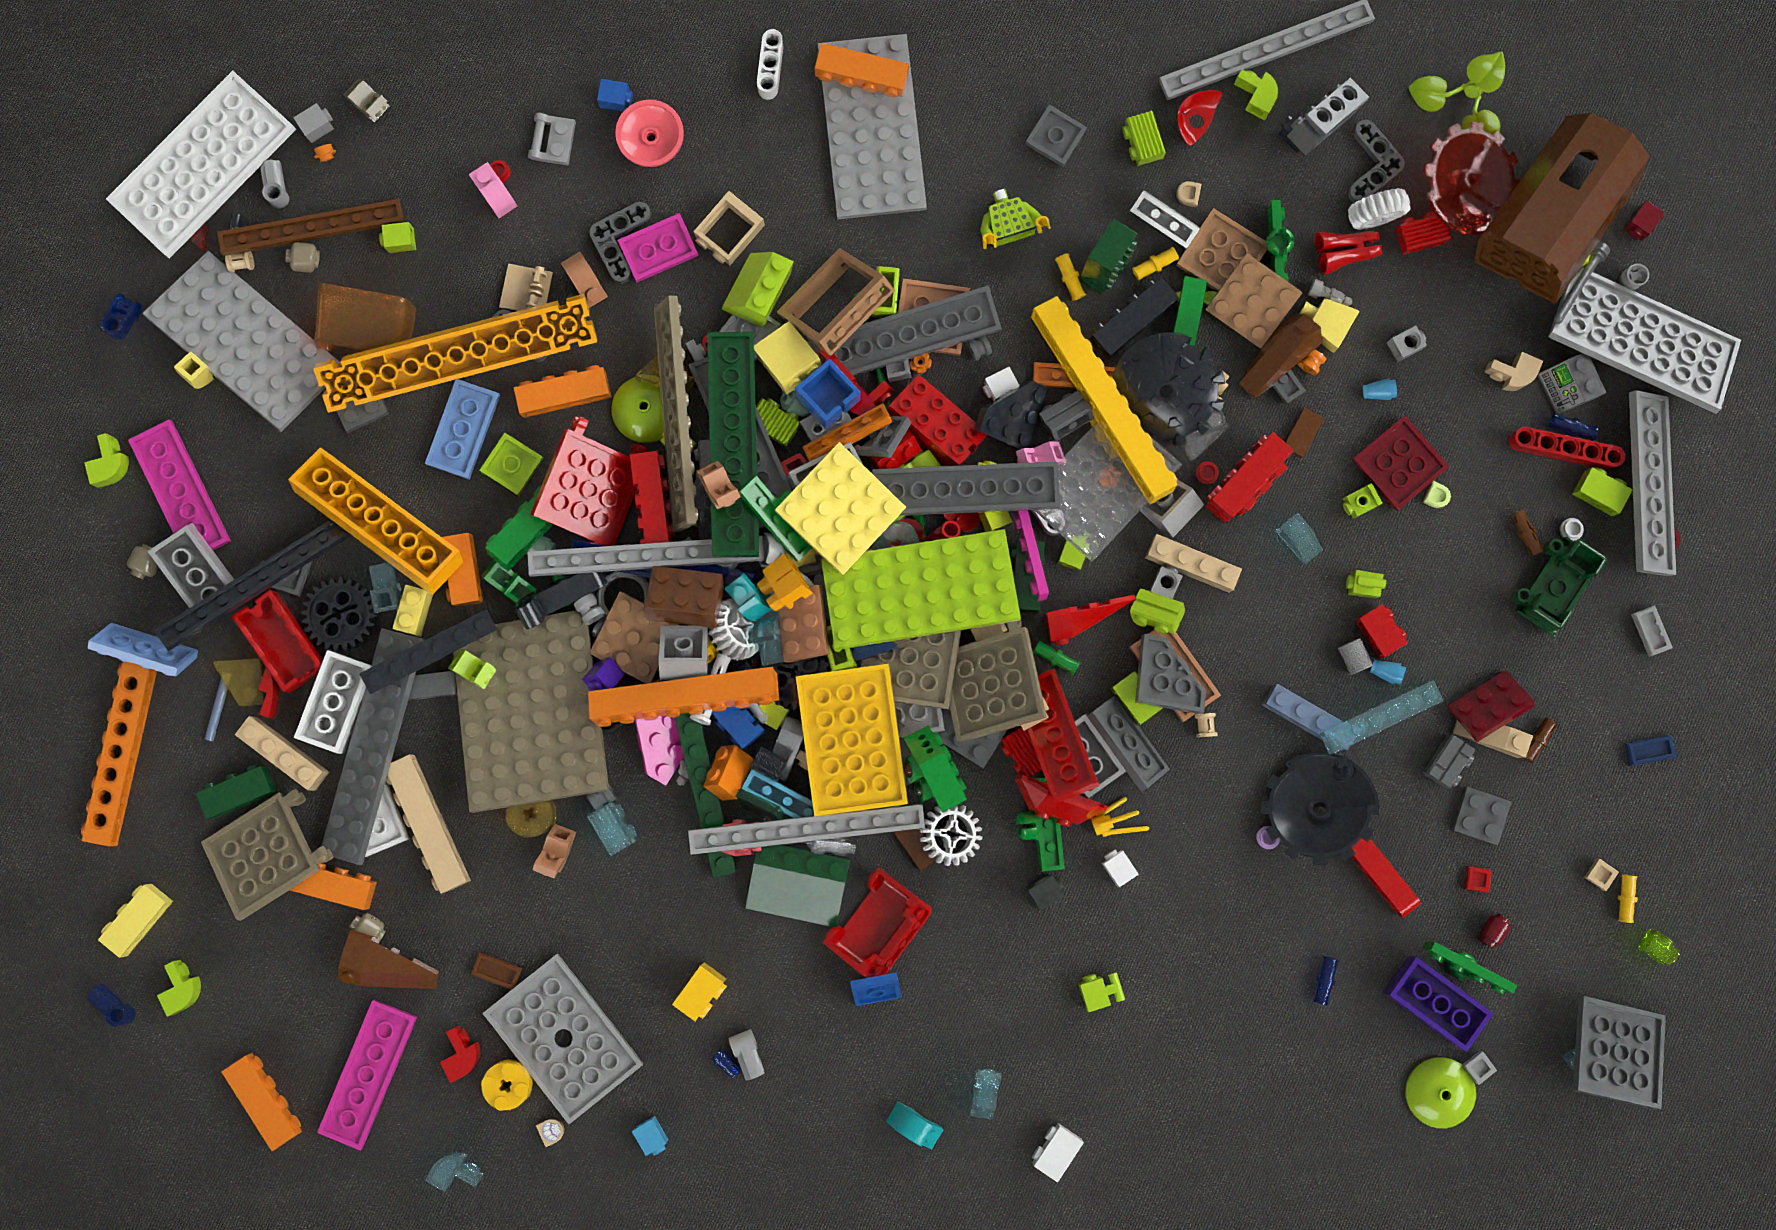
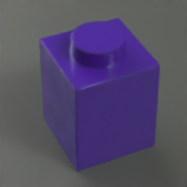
M609 657L596 662L582 680L590 691L614 688L625 674L615 661Z

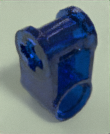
M121 293L117 294L112 300L104 318L101 320L102 330L113 339L121 340L125 338L135 320L140 316L142 304L126 299L125 295ZM118 323V328L111 331L112 326Z

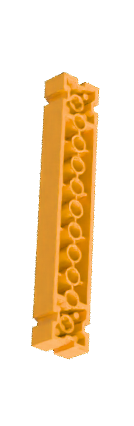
M585 294L567 298V304L559 306L558 301L347 355L342 358L339 364H336L335 359L317 363L313 370L318 385H325L326 387L322 396L327 411L329 413L345 409L349 401L352 400L356 406L570 349V343L577 341L579 347L596 343L597 336L592 320L586 321L585 318L589 316Z

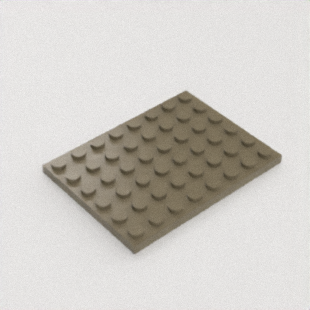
M576 610L547 615L540 624L528 630L525 629L521 620L495 624L496 631L461 648L480 660L491 664L496 669L485 689L456 674L469 812L475 813L609 790L602 727L597 726L589 719L588 691L590 690L582 680L594 666V657L589 654L592 649L590 625L584 624L580 612ZM459 650L453 652L454 658H455V656L457 655V653H458Z

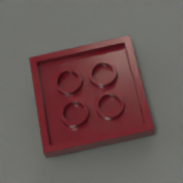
M1405 415L1352 459L1395 511L1401 509L1450 467Z

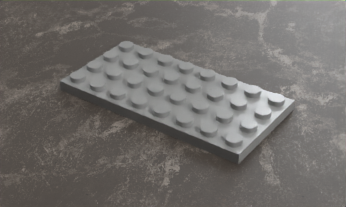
M907 34L825 42V44L909 63V73L903 97H889L880 91L867 92L859 86L846 87L840 82L833 80L831 82L822 81L837 220L927 210Z
M209 251L143 312V315L187 353L191 351L208 366L210 372L280 432L326 388L325 385H318L313 370L315 365L335 359L336 364L341 363L234 272L230 273L227 266Z
M1580 268L1563 292L1558 310L1584 268ZM1593 272L1562 323L1556 324L1553 321L1548 336L1553 340L1715 414L1722 408L1741 342L1740 339Z

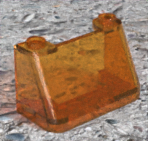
M320 283L317 292L314 343L319 344V349L324 348L326 351H332V348H337V346L366 351L409 340L412 336L417 308L409 300L402 297Z

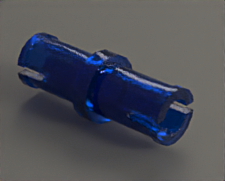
M1553 413L1550 418L1549 427L1566 431L1568 435H1578L1593 441L1598 432H1595L1598 431L1597 426L1580 422L1578 418L1574 417L1571 419L1557 413Z
M1324 956L1321 975L1317 977L1319 983L1314 1002L1329 1005L1332 986L1336 984L1334 978L1339 962L1338 959Z

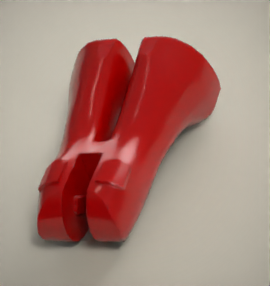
M1365 231L1348 234L1316 232L1315 248L1318 253L1343 247L1353 248L1322 253L1319 256V267L1322 274L1326 275L1345 265L1382 255L1381 245L1364 247V244L1379 241V232Z

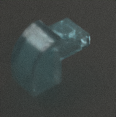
M388 562L369 566L373 584L370 594L374 613L398 609L402 593L400 583L397 581L395 567Z
M779 615L759 619L754 623L753 643H758L762 666L784 662Z
M978 1069V1072L976 1071L969 1116L993 1119L1002 1073H997L991 1069Z
M451 1152L444 1155L433 1165L425 1181L446 1192L456 1177L476 1187L484 1174L479 1172L480 1168L476 1165L464 1163L469 1154Z

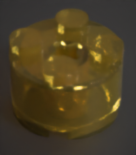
M553 800L511 806L506 809V823L513 832L522 837H538L547 833L554 826L557 818V811ZM534 809L533 813L536 814V817L529 819L527 811Z

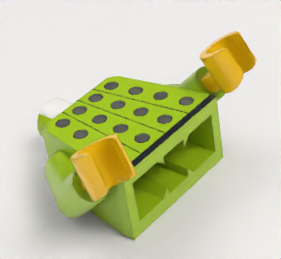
M1005 189L998 190L993 193L996 204L989 206L988 213L983 216L980 228L983 249H987V244H993V247L996 248L997 246L1032 236L1036 230L1035 226L1040 234L1042 233L1041 227L1047 226L1048 229L1051 228L1049 219L1046 216H1042L1027 202H1022L1019 197L1009 200Z

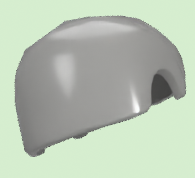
M764 532V535H766L762 536L764 561H759L761 567L766 568L783 553L785 554V548L772 533Z

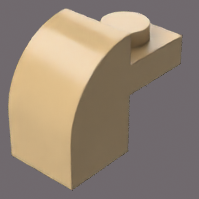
M1521 352L1514 358L1512 366L1494 359L1487 364L1485 373L1489 374L1490 378L1496 381L1504 380L1505 383L1502 390L1516 391L1525 387L1536 378L1543 361Z

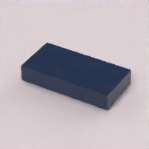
M1672 735L1624 743L1629 766L1677 757Z

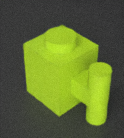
M1360 570L1351 572V575H1348L1346 580V588L1349 589L1348 595L1372 599L1381 597V590L1385 589L1386 580L1383 579L1384 574Z
M1117 972L1108 975L1111 983L1108 985L1104 984L1102 977H1096V974L1085 976L1082 978L1083 982L1078 983L1088 1012L1111 1006L1108 997L1111 994H1114L1116 1002L1125 1000Z

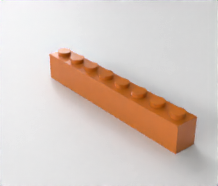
M773 667L588 691L589 719L600 727L610 726L612 722L633 723L635 719L642 718L643 720L651 721L656 720L657 716L665 715L666 717L673 718L680 716V713L689 712V714L695 715L703 713V710L710 709L713 711H724L726 707L733 706L736 708H747L750 706L749 704L755 703L770 705L773 701L779 700L777 673Z

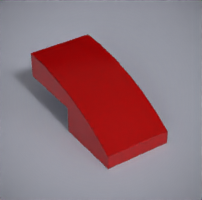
M265 668L258 690L267 694L259 715L275 718L279 702V685L269 670Z

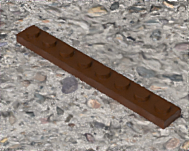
M400 199L218 231L217 234L221 254L227 256L293 244L294 242H304L375 229L387 224L404 223Z

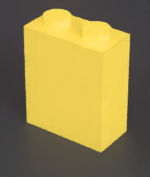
M790 321L754 345V352L758 360L786 395L795 391V387L822 366L818 355Z

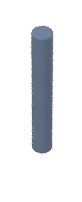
M222 673L205 740L214 741L232 674Z

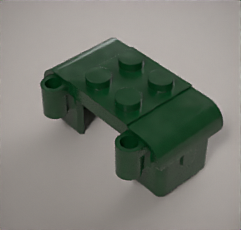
M1564 537L1562 540L1554 539L1545 543L1544 552L1550 557L1529 589L1522 588L1512 593L1513 602L1518 604L1515 612L1554 638L1556 637L1557 630L1562 629L1573 614L1571 611L1590 584L1591 578L1598 576L1607 562L1606 556L1579 539L1573 541L1568 537Z

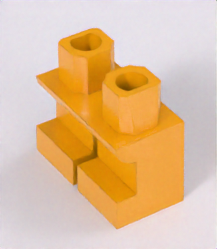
M784 553L763 570L765 577L757 583L761 592L766 596L774 590L775 593L767 598L766 601L775 612L785 605L791 609L794 601L802 596L806 599L813 594L796 564Z

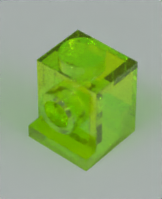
M1649 929L1638 949L1658 963L1670 966V964H1673L1680 955L1679 950L1672 946L1674 942L1661 935L1660 931Z

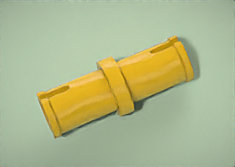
M1171 247L1157 256H1150L1149 260L1133 267L1132 270L1139 281L1155 271L1157 273L1162 271L1163 267L1179 260V257L1174 247Z
M1069 253L1057 257L1055 261H1057L1062 273V282L1066 283L1072 301L1084 297L1086 294L1078 279L1080 275L1078 271H1075Z
M1622 875L1621 895H1618V900H1620L1618 921L1634 923V905L1638 897H1635L1637 876Z

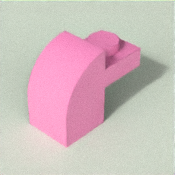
M488 162L469 174L498 218H501L517 207V204Z
M1047 442L1035 448H1023L1016 451L1017 463L1058 462V466L1066 463L1059 442Z

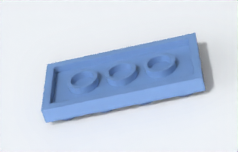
M456 379L425 464L470 480L500 394Z
M110 623L88 642V649L97 651L101 655L116 657L123 662L135 663L145 669H154L168 676H177L197 658L198 654L197 649L181 644L168 652L158 637L115 623Z

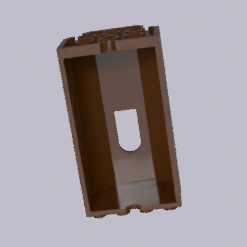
M1592 113L1566 116L1479 238L1474 262L1506 279L1513 278L1517 280L1521 287L1556 304L1642 181L1650 157L1632 132L1628 131L1625 127L1617 126L1607 121L1602 116ZM1577 154L1591 161L1594 159L1598 160L1597 165L1579 190L1558 181Z

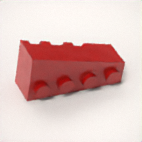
M659 450L630 454L633 485L637 489L635 491V502L637 509L640 510V514H638V527L640 532H643L644 538L640 540V544L671 542L675 532H672V524L669 523L668 514H671L670 500H666L665 491H669L667 477L663 478L662 468H665L664 454L660 455Z

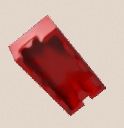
M919 374L889 405L887 410L890 416H907L911 421L908 430L914 435L918 444L924 449L930 450L933 456L945 466H962L969 455L973 454L986 438V435L974 430L976 422Z
M1274 432L1268 437L1264 434L1251 448L1254 452L1251 453L1249 451L1236 464L1239 469L1233 468L1221 481L1224 485L1222 487L1218 485L1207 496L1206 499L1209 502L1205 507L1223 523H1227L1236 514L1242 516L1246 511H1249L1257 502L1259 496L1264 494L1272 486V482L1277 477H1280L1288 468L1283 462L1293 452V449Z
M268 590L254 600L257 604L255 607L246 606L231 617L282 691L292 693L318 675L324 659L278 592Z

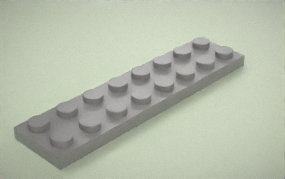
M1636 390L1629 392L1636 572L1673 576L1676 575L1669 400L1667 396Z

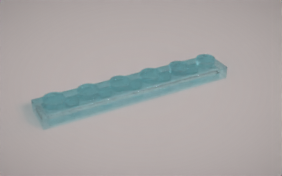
M1432 680L1323 731L1320 735L1330 755L1442 702L1443 698L1435 681Z

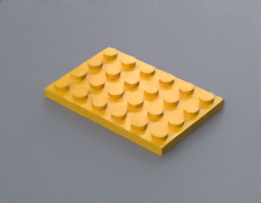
M889 664L796 676L814 817L908 804Z

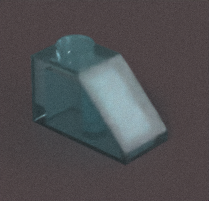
M1298 512L1275 530L1304 565L1323 550L1314 531Z

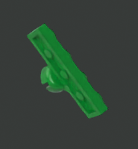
M1271 200L1267 206L1269 235L1266 238V247L1270 252V267L1273 272L1288 281V274L1284 273V265L1287 264V253L1294 246L1292 241L1294 235L1290 230L1282 227L1285 209L1281 207V200Z
M753 476L738 490L739 495L795 561H800L813 548L774 511L792 491H784L778 498H775L757 476Z
M1035 778L1036 780L1047 783L1046 778ZM1035 811L1019 813L1016 825L1028 824L1029 828L1017 829L1018 836L1022 840H1036L1040 871L1065 869L1061 828L1056 823L1057 819L1051 817L1048 820L1035 816Z
M1426 941L1423 950L1430 953L1429 957L1440 963L1443 960L1447 962V969L1452 977H1456L1458 980L1472 979L1480 984L1486 982L1492 985L1491 990L1501 995H1504L1505 992L1514 994L1517 988L1516 984L1478 965L1475 958L1469 953H1455L1432 941Z

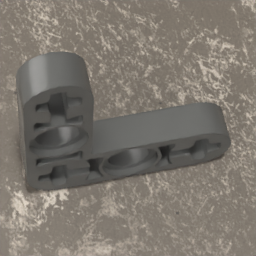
M1370 120L1360 121L1354 128L1353 134L1358 143L1377 165L1350 187L1348 198L1353 203L1375 194L1395 178L1405 165L1403 157ZM1367 127L1369 129L1368 133L1362 135L1360 131L1362 128L1365 129ZM1375 136L1376 138H1374L1369 144L1368 140ZM1381 143L1385 151L1380 154L1376 153L1373 145ZM1397 162L1396 168L1394 167L1386 173L1385 169L1390 163ZM1377 173L1381 176L1382 182L1374 184L1370 176ZM1366 184L1368 188L1362 193V196H1356L1354 194L1356 189L1360 190Z
M644 202L634 203L596 222L590 228V236L612 279L618 284L627 283L632 273L615 239L646 224L650 220L651 211ZM638 209L645 211L643 218H640L639 215L635 216ZM628 213H630L631 217H633L632 219L634 223L632 224L630 222L629 217L627 216ZM618 218H624L627 221L626 226L622 229H617L614 226V222ZM609 223H610V226H611L612 230L614 231V233H612V234H611L610 230H607V229H609L608 226H607V224H609ZM598 229H601V231L607 230L606 232L603 233V234H604V237H603V238L600 239L599 236H596V237H595V235H597V231H596V230H598ZM610 247L617 250L616 256L612 259H608L604 255L605 250ZM617 262L622 270H626L624 272L625 276L622 278L619 275L615 276L618 272L614 264Z

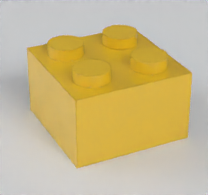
M704 962L672 1005L694 1021L698 1017L703 1019L713 1006L709 1002L712 998L717 1000L727 987L723 984L727 978Z

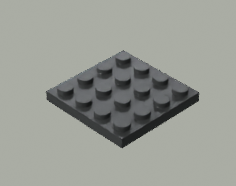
M1586 996L1578 997L1573 1091L1660 1110L1662 1105L1666 1016Z

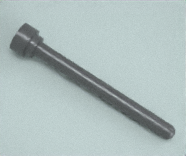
M1598 242L1591 252L1589 262L1553 319L1556 324L1562 323L1597 264L1605 261L1608 257L1610 248L1605 243Z

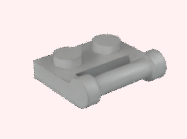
M535 113L534 121L536 125L532 148L528 152V158L535 161L569 165L576 125L575 120ZM546 124L551 125L547 151L543 153L540 152Z

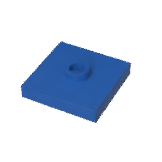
M897 973L850 981L856 1006L899 999L901 997Z

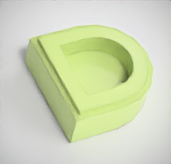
M1432 481L1422 503L1434 508H1442L1450 501V491L1444 485Z

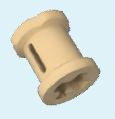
M251 251L225 256L226 266L230 273L235 272L237 269H254V259Z
M1215 713L1195 715L1198 721L1199 732L1196 734L1197 738L1218 736L1214 728Z

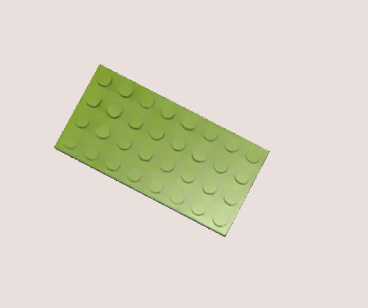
M1005 529L866 551L844 575H841L824 558L821 559L835 650L1021 620Z

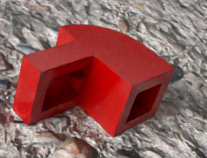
M883 381L868 395L860 385L855 383L854 385L861 391L860 401L850 411L860 416L880 404H886L892 398L891 394L895 390L890 384Z
M460 1026L446 1032L456 1054L440 1062L450 1083L470 1073L477 1066L481 1054L479 1043L476 1042L470 1046L468 1044L470 1038L464 1028L461 1029Z

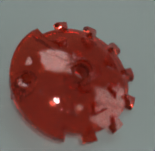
M1471 122L1470 129L1461 130L1458 123L1447 128L1449 136L1443 141L1436 138L1430 146L1434 154L1431 163H1426L1423 169V175L1429 177L1431 192H1428L1426 196L1435 215L1447 227L1465 235H1482L1521 181L1515 179L1513 168L1514 165L1518 164V160L1514 152L1508 154L1502 145L1505 138L1498 131L1495 130L1493 135L1482 131L1483 123Z

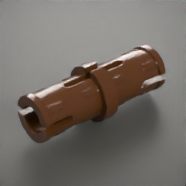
M1525 509L1510 515L1519 532L1518 537L1519 539L1522 538L1529 555L1533 556L1544 551L1535 533L1537 530L1535 527H1532Z
M1545 717L1535 734H1532L1533 738L1526 757L1523 758L1525 761L1533 764L1543 747L1546 748L1549 737L1558 726L1553 720Z

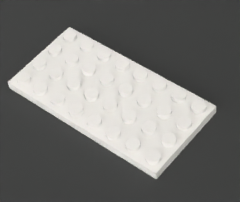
M232 71L106 200L164 255L170 258L263 164V161H266L296 128Z

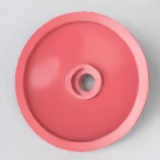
M642 100L636 102L621 114L617 122L616 140L619 149L628 160L639 166L656 167L670 161L682 146L684 130L681 119L672 107L661 101ZM649 136H655L654 141H648L647 139Z

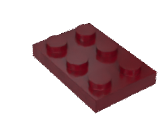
M1505 670L1453 702L1448 708L1473 739L1479 742L1533 708L1535 701Z

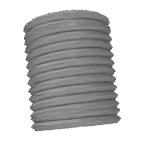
M1361 638L1338 648L1350 675L1373 665L1368 656L1369 654H1367L1368 652H1366L1367 650H1365L1366 648H1364L1365 646H1363L1364 644H1362Z

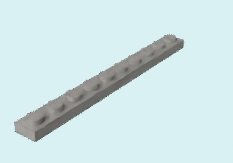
M1361 0L1159 78V82L1166 99L1170 100L1238 74L1241 69L1246 71L1374 21L1375 17L1368 1Z
M759 536V557L712 558V539L528 552L530 577L653 568V566L679 567L764 561L762 536Z
M923 804L815 817L688 830L691 854L919 829L925 828Z

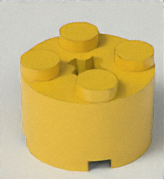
M512 1059L502 1060L492 1066L484 1075L481 1082L483 1096L492 1107L499 1111L514 1109L530 1096L533 1078L520 1061ZM505 1081H511L512 1085L510 1088L504 1086Z

